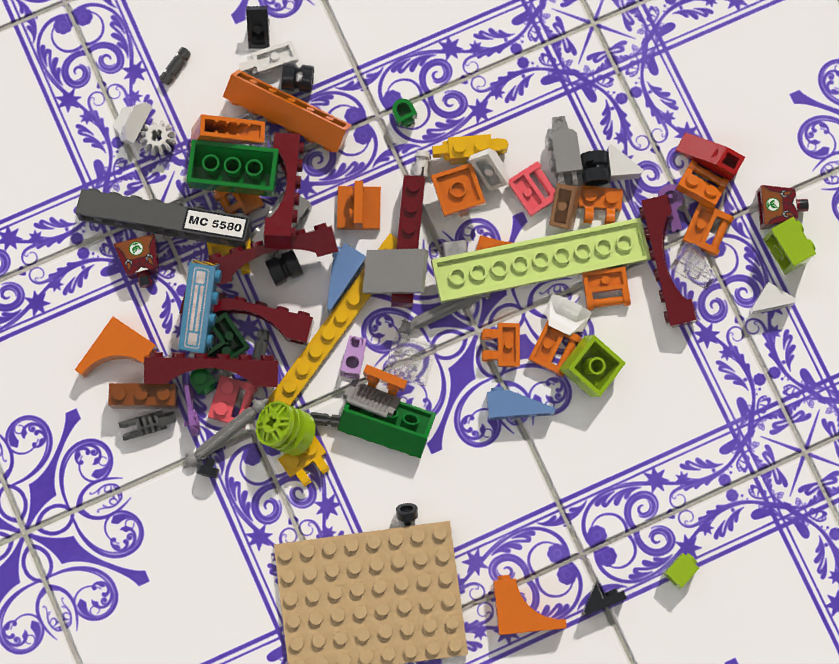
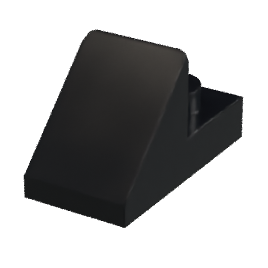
M246 6L248 48L260 49L270 47L268 6Z
M593 583L582 611L583 616L627 599L624 590L618 592L617 588L604 593L606 598H602L597 583Z

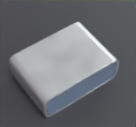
M467 240L442 243L444 257L468 252Z

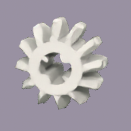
M153 120V126L150 127L145 124L144 127L147 131H140V135L143 137L140 143L145 145V152L151 151L152 156H155L158 151L161 156H164V150L172 151L169 145H176V141L173 139L176 137V133L171 131L172 126L170 124L165 126L163 120L159 122V125ZM156 136H159V138L160 136L162 137L160 141H158L157 139L155 141L154 138Z

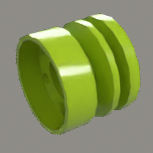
M275 401L265 406L259 414L256 422V435L262 444L285 454L296 456L302 454L311 445L315 436L316 426L313 417L309 413L284 402Z

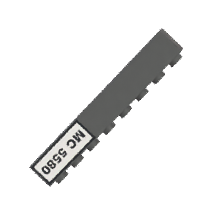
M89 188V190L81 189L75 210L79 221L230 247L242 246V249H247L252 229L250 217L242 213H236L235 215L227 214L219 209L210 211L200 206L186 207L177 202L168 204L159 199L145 200L136 195L127 197L117 192L103 193L94 188Z

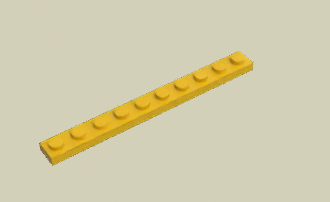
M389 233L378 250L396 249L397 238ZM365 267L283 377L278 387L269 396L266 406L275 401H281L288 405L293 404L373 295L362 292Z

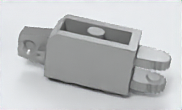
M565 116L552 117V131L550 132L549 139H546L547 151L552 153V159H549L550 171L555 173L558 183L565 184L564 177L571 176V185L578 186L577 175H581L583 169L577 132L568 128Z

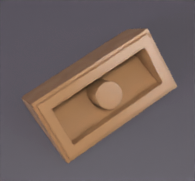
M557 183L549 221L550 226L568 230L574 228L582 187Z

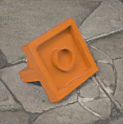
M471 163L431 175L444 217L459 213L460 217L468 215L469 209L485 205L486 202Z
M355 181L354 186H338L337 230H380L381 187L364 186L363 181Z

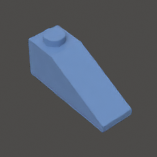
M346 243L342 247L338 246L339 251L332 255L334 259L332 262L327 311L330 314L345 295L366 262L365 255Z
M504 387L491 388V391L486 394L489 421L555 414L554 407L511 390H504Z

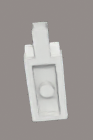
M292 40L251 53L247 57L248 61L239 63L238 67L240 71L247 74L260 75L281 68L284 63H296L299 61Z

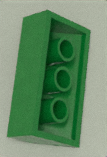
M192 139L186 182L189 188L275 197L279 149Z
M400 401L393 416L384 418L346 403L342 411L338 431L421 459L437 413Z

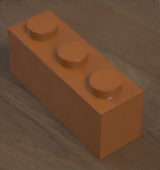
M109 383L108 406L112 409H178V386L175 383Z

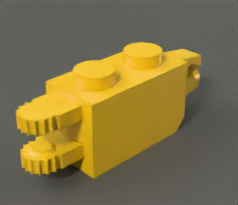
M491 134L449 137L448 141L442 142L443 145L432 146L433 158H444V161H449L451 165L468 164L467 159L471 155L489 148L495 150L498 155L507 153L509 143L507 139L503 138L491 139Z

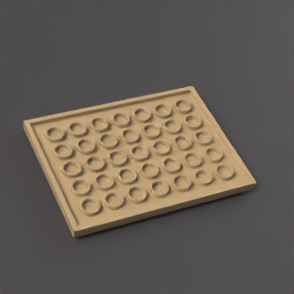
M450 521L274 544L288 664H404L468 655Z

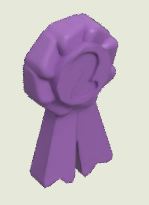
M675 184L665 185L658 192V196L668 195L674 217L668 222L665 236L668 235L670 222L672 233H675L677 230L682 231L677 209L684 202V194L675 189L677 187Z
M184 384L189 422H184V427L189 426L191 436L195 437L199 436L200 421L198 413L194 410L193 387L190 388L189 384Z

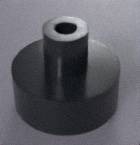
M207 458L205 465H198L196 474L218 479L220 470L213 468L215 459Z
M413 503L398 505L396 507V518L402 521L405 526L412 525V521L418 518L417 505Z

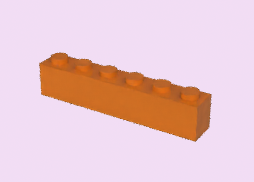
M240 70L230 75L223 97L228 99V102L232 105L242 106L249 113L266 118L269 123L279 124L290 133L300 134L306 141L318 143L329 152L337 153L344 146L352 126Z

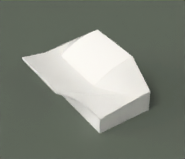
M143 102L121 109L113 124V128L119 134L122 142L125 144L135 143L153 107L152 105Z
M489 148L471 155L467 159V162L471 163L474 167L477 177L482 179L489 191L508 185L509 177L506 167L495 150Z
M552 294L543 315L547 316L548 326L570 336L575 332H583L592 312L565 297Z

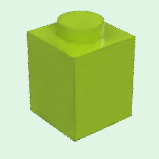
M681 553L662 574L680 589L699 570V567L696 565L698 562L690 554L687 553L685 555Z

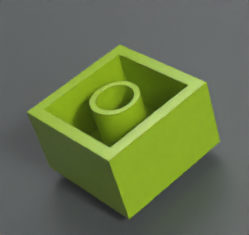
M794 216L772 228L763 238L784 275L803 266L816 255L814 243L807 239L803 233L804 228L800 221H796Z
M587 335L582 338L559 370L590 397H601L626 362L598 337Z

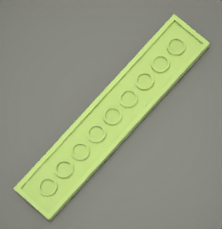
M635 218L431 259V265L440 303L581 275L591 271L649 261L651 257L641 218Z

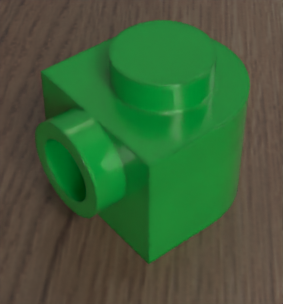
M404 98L395 101L392 107V115L397 126L403 125L404 128L412 126L415 123V119H417V112L412 102Z
M196 369L190 375V383L199 396L202 394L206 396L216 389L214 386L218 383L207 369Z

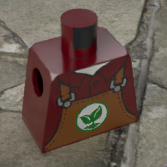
M760 185L757 189L760 230L773 228L793 216L797 220L798 212L809 210L808 199H796V190L794 188Z
M155 234L114 243L116 252L129 279L138 278L140 288L152 286L151 274L159 272L158 241Z

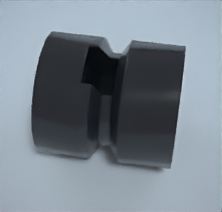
M284 63L281 89L294 91L298 88L299 92L312 93L315 67L304 64L298 67L295 63ZM298 74L302 75V81H298Z
M592 150L580 155L582 168L585 169L582 172L583 185L602 186L611 182L610 170L606 168L609 165L607 151Z
M293 249L282 253L281 258L273 257L265 261L276 287L286 283L288 278L295 279L304 275Z

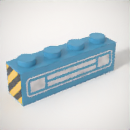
M199 260L189 262L178 345L179 350L205 353L212 347L213 335H210L211 327H214L216 322V314L213 313L214 305H217L219 300V292H216L217 283L220 284L222 278V270H219L220 264Z

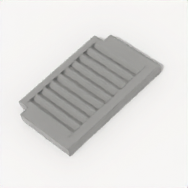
M352 380L343 395L346 403L384 418L387 416L392 417L401 401V398L356 380Z

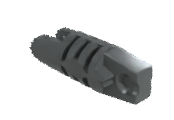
M160 410L118 422L119 428H127L137 424L138 430L125 433L122 436L123 441L167 429L166 425L176 422L177 419L174 411L163 413Z

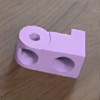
M349 336L340 369V376L360 380L367 338Z

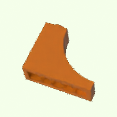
M201 114L191 128V143L193 139L230 144H264V121Z
M112 316L77 365L75 371L86 378L97 366L117 359L133 360L144 365V357L150 355V352H157L159 348Z
M511 575L497 576L498 580L493 581L498 635L567 628L566 619L549 618L533 610L521 596L516 578L511 579Z

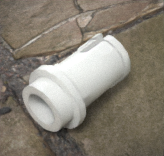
M418 150L414 156L416 158L414 176L428 178V164L431 159L430 152Z

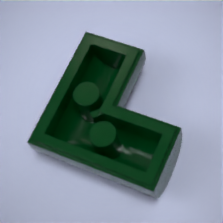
M225 312L216 318L215 326L211 327L219 343L205 353H208L207 357H216L218 353L230 354V358H237L239 354H243L251 347ZM211 368L214 373L219 370L216 368Z

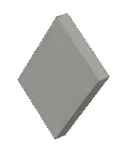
M367 250L362 292L365 294H424L428 250Z

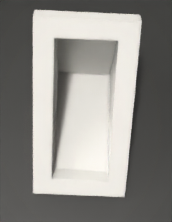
M610 143L606 151L608 152L609 165L607 168L610 170L611 181L639 179L644 170Z
M768 282L750 308L749 314L754 315L792 307L796 300L788 293Z

